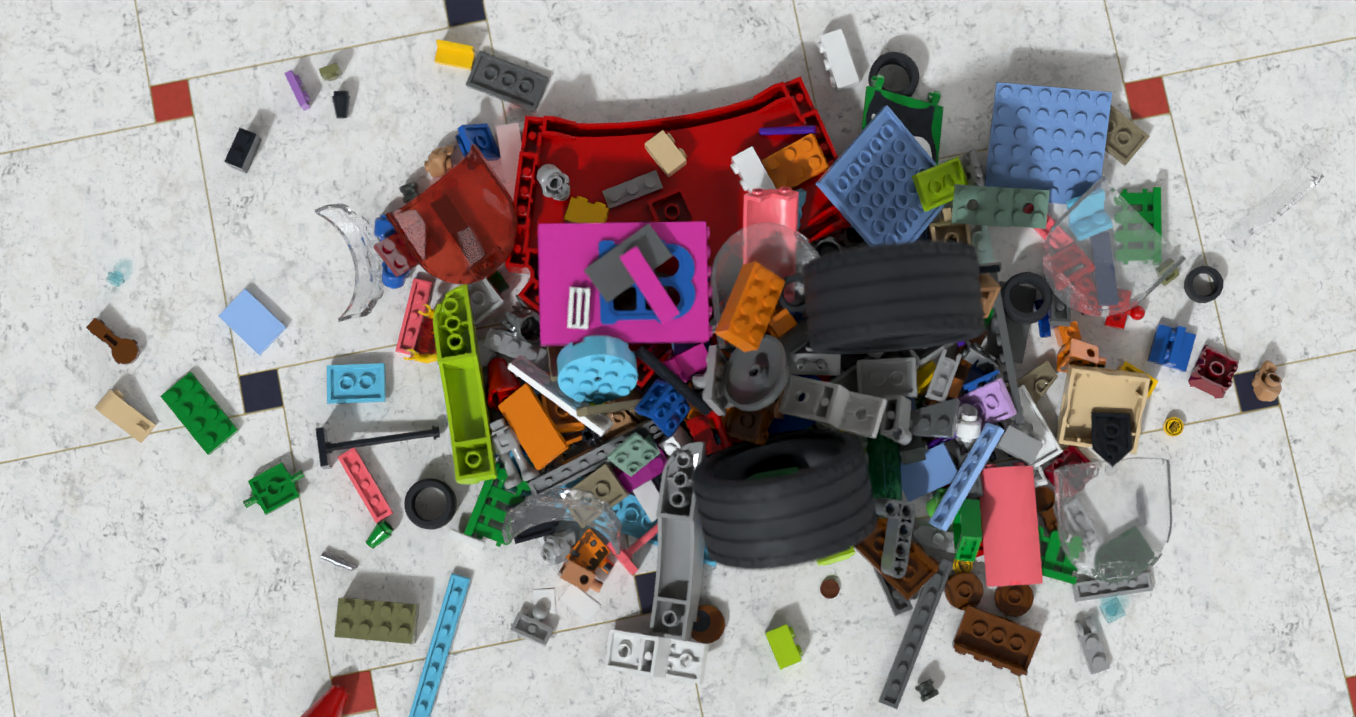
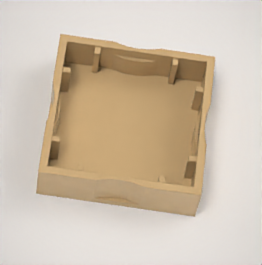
M1068 363L1055 436L1059 444L1092 447L1091 412L1130 413L1132 451L1129 453L1136 454L1141 431V416L1146 405L1150 378L1145 373Z

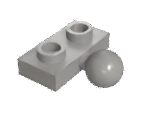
M536 605L532 610L533 619L518 613L510 632L546 647L554 628L540 622V620L546 618L548 611L545 606Z

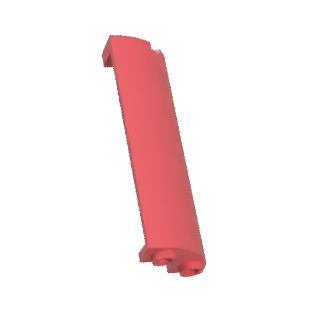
M790 187L765 190L754 188L752 192L744 195L742 265L756 261L782 279L787 276L796 275L798 191H793ZM795 282L789 283L784 289V298L788 303L795 300Z
M1023 462L1013 463V466L997 467V464L985 465V469H982L980 472L984 496L980 497L987 587L1042 584L1033 466H1025Z

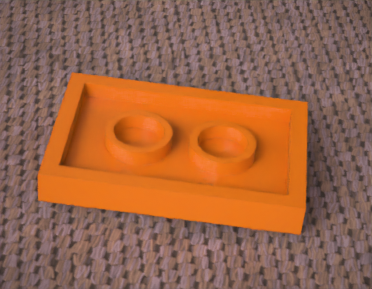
M813 133L762 160L776 189L780 187H790L792 189L830 168Z

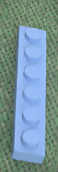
M986 423L930 519L929 523L932 526L947 531L1005 431L1000 426Z

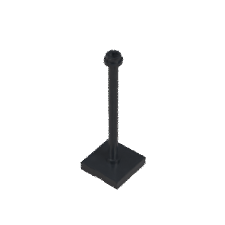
M432 425V429L331 443L328 442L327 431L324 427L315 428L320 467L324 470L332 469L330 453H333V451L433 437L434 440L440 438L439 426Z

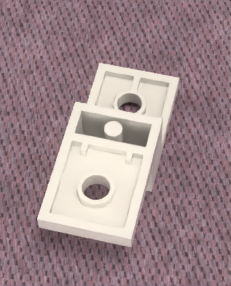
M789 375L778 412L813 420L828 428L876 438L887 400L850 392L837 384ZM805 393V399L799 402V396ZM866 410V416L863 419H859L860 412Z
M610 629L604 668L650 677L703 684L709 644ZM625 646L628 648L626 657L623 655V648ZM686 656L690 658V664L688 666H685L684 659Z

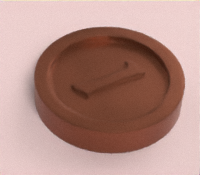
M827 579L820 585V592L825 598H835L839 593L840 588L835 580Z

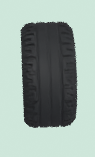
M888 52L878 57L872 64L869 72V86L872 87L871 78L873 76L877 77L881 68L891 64L898 65L908 73L909 85L901 91L889 92L911 97L919 83V70L913 59L901 52Z
M1022 272L1013 275L1004 284L1001 292L1005 315L1019 324H1033L1040 321L1048 313L1053 301L1052 289L1049 283L1042 276L1032 272ZM1019 284L1035 286L1043 297L1041 307L1032 313L1018 311L1010 301L1012 289Z
M426 478L419 480L409 488L405 496L404 508L407 517L414 525L423 529L434 530L447 525L452 520L457 509V499L454 491L448 484L438 479ZM433 487L443 492L447 504L445 512L440 518L429 521L417 514L415 500L422 490Z

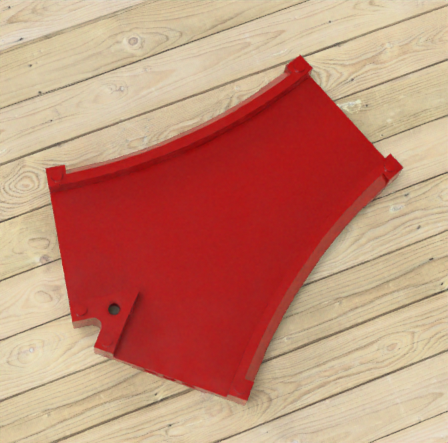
M801 76L785 83L782 81L774 84L751 99L686 115L619 123H576L575 121L557 116H525L505 265L509 273L530 275L529 282L518 294V297L535 312L538 311L540 313L539 224H568L564 219L571 197L577 198V196L586 198L589 203L595 204V202H600L608 208L602 191L656 170L663 190L609 210L606 223L706 222V227H709L710 230L709 239L706 241V245L710 247V258L707 259V266H710L711 277L707 280L708 286H711V298L708 299V306L712 307L713 313L729 299L731 294L714 286L728 254L731 253L740 258L743 257L744 195L749 192L748 190H743L739 182L742 179L739 174L735 175L730 166L732 164V157L753 147L764 166L763 159L809 134L760 135V128L816 126V133L813 134L829 167L838 158ZM662 130L666 134L670 133L675 140L674 145L677 149L681 148L687 155V158H685L686 165L669 178L645 149V143ZM553 164L569 177L570 195L567 200L559 201L543 195L542 187L536 179V174L543 165ZM826 171L791 189L796 191L802 188L807 192L805 203L801 208L803 214L799 220L801 226L797 231V250L839 228L843 230L852 226L816 185V182ZM671 254V258L654 270L674 276L679 270V261L676 256ZM669 286L667 294L675 307H677L680 302L679 292L674 287ZM672 344L628 345L632 352H635L639 346H644L662 363L673 352ZM636 356L638 379L635 386L644 391L655 377L654 374L656 372Z

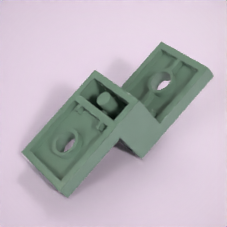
M955 184L951 223L1046 229L1050 191ZM971 199H975L978 203V207L975 210L967 208V203ZM1025 203L1033 205V211L1029 214L1023 211Z

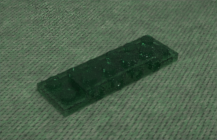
M880 422L876 438L867 436L866 452L869 457L867 468L870 475L873 498L884 497L903 500L898 443L880 434ZM879 515V518H888V517Z

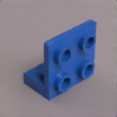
M977 359L972 364L960 392L965 391L967 394L978 388L980 383L984 386L997 379L996 375L1000 373L999 370L985 373L975 366L979 361Z
M656 379L634 410L639 415L651 418L663 433L670 437L691 408L684 397L667 382Z

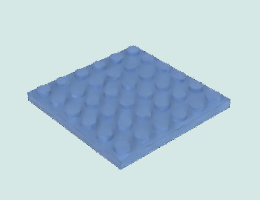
M996 82L985 171V186L1049 190V203L1066 204L1067 201L1099 189L1112 92Z
M888 105L880 109L816 182V185L869 246L916 241L947 204L945 203L924 212L912 175L937 164Z

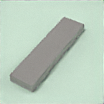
M1150 571L1134 573L1116 583L1098 578L1078 581L1075 585L1072 584L1075 602L1153 591Z

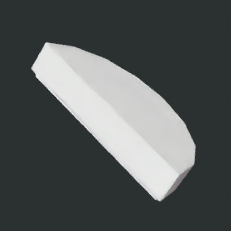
M454 529L450 530L448 535L482 550L486 544L485 541L475 536H469Z

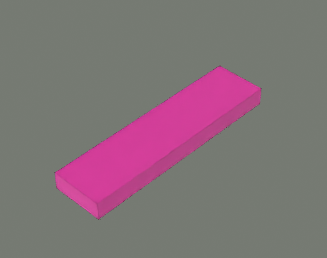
M637 246L619 257L662 324L680 314Z

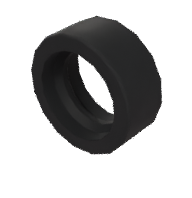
M1200 266L1187 274L1184 280V290L1192 301L1207 303L1215 300L1221 294L1224 281L1221 274L1215 268ZM1207 274L1213 279L1215 288L1211 294L1202 296L1194 290L1193 280L1197 275Z
M791 275L783 279L785 284L778 299L780 306L792 312L803 311L806 309L805 300L798 305H792L784 298V289L789 283L799 282L804 285L803 276Z

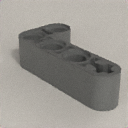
M880 497L874 502L876 514L888 517L881 570L886 575L901 578L907 570L915 506L913 503L904 500Z

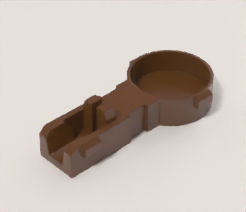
M94 318L86 327L90 333L108 344L116 363L128 365L138 359L140 349L136 340L121 339L101 319Z
M1036 487V509L1044 521L1043 524L1048 532V536H1050L1052 531L1056 530L1062 533V540L1066 539V532L1062 529L1058 518L1054 514L1053 506L1056 497L1054 491L1047 487Z

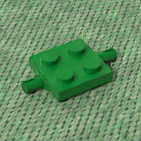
M281 462L248 480L253 496L243 501L245 507L248 508L257 503L261 506L264 514L268 515L296 500L301 495L296 488L295 481L305 477V474L301 469L291 475L284 463Z

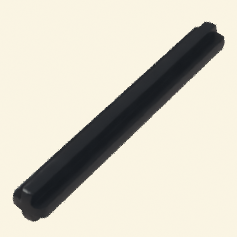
M641 345L636 349L635 355L703 415L707 416L711 412L712 408L702 397L644 346Z

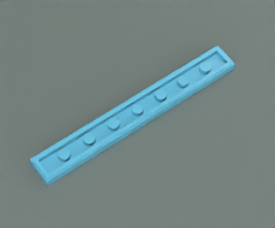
M451 573L409 717H430L471 578Z

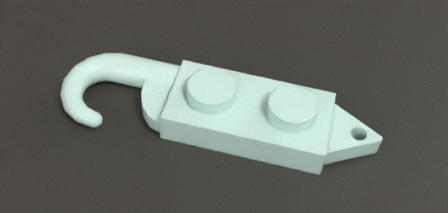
M981 225V230L971 236L972 246L976 248L978 264L994 263L989 227Z

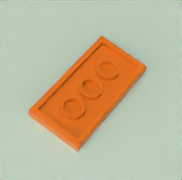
M525 383L498 405V408L509 426L513 429L537 470H541L569 448L530 384Z

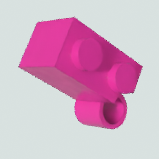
M699 343L664 361L663 364L683 382H687L692 379L691 375L694 373L702 374L707 371L706 355L708 352L704 344Z

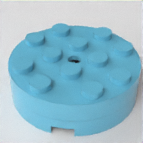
M584 337L583 343L573 346V342L566 345L557 357L558 385L563 393L577 402L600 405L604 402L616 400L628 395L637 383L638 375L635 352L628 348L626 342L614 337Z

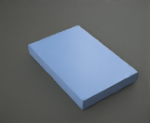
M244 289L219 315L258 355H261L286 329L247 289Z

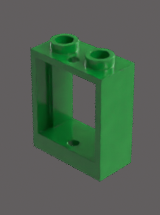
M965 499L953 519L955 560L975 561L982 540L979 500Z

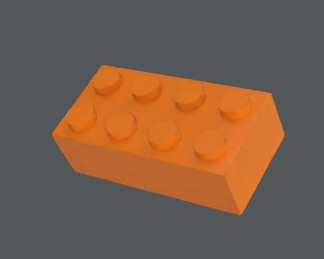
M756 261L742 265L715 334L744 352L758 350L785 280Z

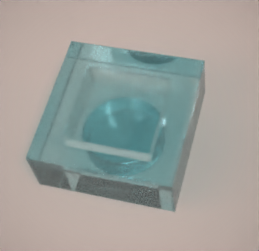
M1117 597L1099 605L1108 624L1126 615Z

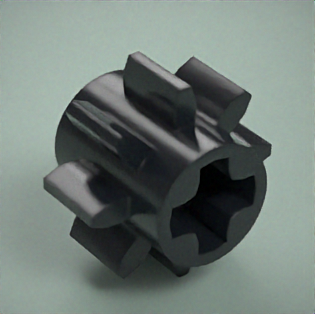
M586 425L585 429L580 430L582 433L581 440L586 441L587 446L601 444L600 439L605 438L604 434L600 436Z

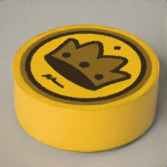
M1171 417L1164 421L1163 431L1166 435L1175 437L1183 432L1184 425L1179 418Z
M953 560L954 564L952 567L955 572H971L973 567L972 561Z

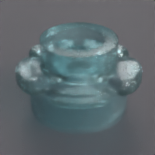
M114 270L107 273L106 280L113 286L120 287L121 284L125 283L124 276L120 272Z

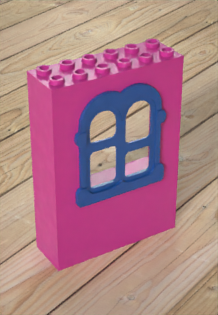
M706 222L539 224L540 346H566L573 342L574 346L583 343L584 337L589 336L614 337L626 342L628 345L705 343L709 341V338L712 337V325H709V317H712V307L708 306V299L711 298V286H708L707 280L711 277L710 266H707V259L710 258V247L706 245V241L709 239L710 230L709 227H706ZM647 224H650L668 251L676 256L679 261V270L674 276L657 278L662 286H672L677 289L680 295V302L676 307L680 314L665 324L660 322L654 311L645 309V297L636 283L632 286L636 288L637 309L635 311H615L613 309V299L607 303L584 272L587 267ZM570 287L590 289L588 329L567 328ZM575 292L573 296L572 324H576L578 293ZM582 293L580 325H584L586 293Z

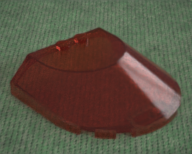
M474 144L470 146L469 153L460 163L418 197L403 207L385 214L419 265L433 277L452 284H471L490 277L506 262L513 250L517 237L518 218L514 202L477 145Z

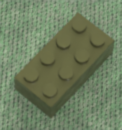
M340 597L338 598L334 637L414 644L416 643L420 604Z

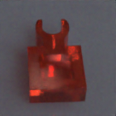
M430 321L431 327L429 329H425L424 322H421V329L424 335L418 336L420 356L437 355L435 336L432 335L434 330L432 321Z

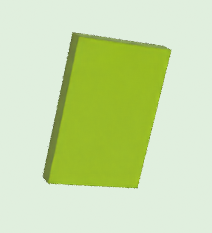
M959 156L912 175L924 212L952 201L955 184L969 185Z

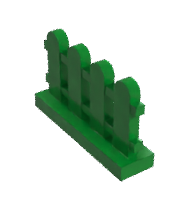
M1153 187L1152 192L1142 189V193H1127V189H1122V193H1117L1113 199L1116 205H1122V212L1115 213L1114 221L1117 224H1122L1123 229L1116 231L1114 234V240L1118 243H1123V249H1118L1114 253L1115 260L1123 261V265H1128V261H1143V265H1148V261H1153V266H1161V187ZM1127 205H1142V211L1127 212ZM1147 205H1152V211H1148ZM1148 223H1152V230H1148ZM1128 224H1142L1143 230H1128ZM1143 242V249H1128V243ZM1148 242H1152L1153 249H1148Z
M496 461L497 478L484 481L464 534L473 536L476 533L478 534V539L482 540L484 536L496 541V546L501 547V544L509 545L513 538L511 534L507 533V529L510 526L507 512L495 507L497 501L508 505L526 501L525 498L521 497L522 491H529L531 489L527 481H522L516 485L518 487L516 494L502 489L508 475L506 469L501 468L502 463ZM496 479L500 480L497 487L494 486ZM489 497L493 498L490 505L486 504ZM482 515L486 516L483 523L479 522ZM490 518L503 523L502 530L489 526Z
M1038 525L1039 544H1041V540L1048 542L1044 557L1041 556L1042 576L1075 585L1077 577L1072 574L1073 571H1078V567L1075 566L1079 551L1083 552L1084 549L1080 547L1081 539L1077 536H1072L1069 538L1068 543L1063 542L1062 533L1056 530L1052 531L1049 537L1043 536L1044 529ZM1060 546L1066 547L1063 562L1056 560ZM1055 565L1061 567L1060 572L1054 570Z

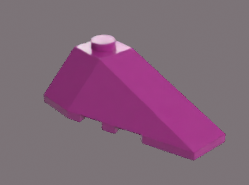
M655 439L660 454L632 477L617 466L613 469V472L628 493L663 473L669 459L659 446L657 439Z

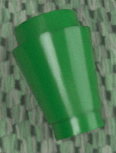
M382 520L376 524L365 542L374 549L391 537L394 529L388 522Z

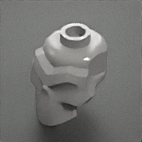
M553 164L543 165L536 174V179L542 187L543 195L559 201L567 200L570 195L569 177Z
M565 529L560 533L556 531L548 536L541 551L543 560L551 565L565 561L566 556L571 552V546L575 544L574 530Z

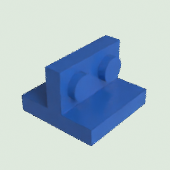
M487 123L467 124L457 128L459 134L455 137L469 170H475L487 161H497L501 158Z
M1158 324L1147 361L1186 372L1196 335L1185 332L1186 328L1182 326L1172 328Z

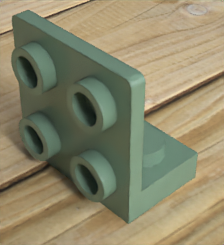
M635 432L611 451L607 458L632 477L658 456L660 451L655 439L651 435L643 438Z

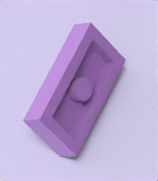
M292 70L284 73L300 107L304 111L311 108L308 103L311 99L307 91H303L300 86L303 84L298 74L295 75Z

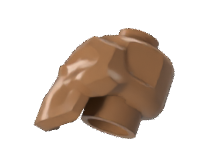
M456 144L436 148L428 155V161H424L425 170L430 172L433 178L444 177L447 175V171H453L452 158L448 155L454 153L457 148Z
M1266 360L1255 374V377L1252 379V386L1259 400L1271 402L1282 391V380L1275 373L1277 367L1269 360Z

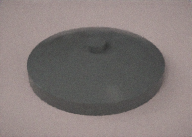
M764 334L758 350L744 352L736 348L725 365L722 379L724 395L732 405L744 411H756L768 406L780 395L788 381L791 370V358L785 344L771 335Z

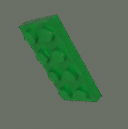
M189 372L160 396L207 455L212 454L239 432L238 428L192 372Z

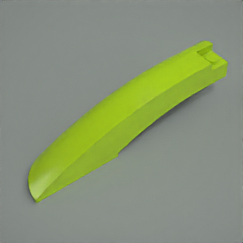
M464 284L445 294L444 299L437 305L433 316V328L448 417L456 482L460 484H479V481L497 478L496 458L490 433L492 430L489 426L491 421L468 285Z

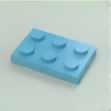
M384 363L327 365V404L386 402Z

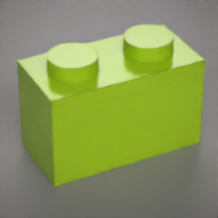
M787 624L765 632L780 670L802 661L801 656H803L800 645H795L793 638L796 635L792 626L788 627Z

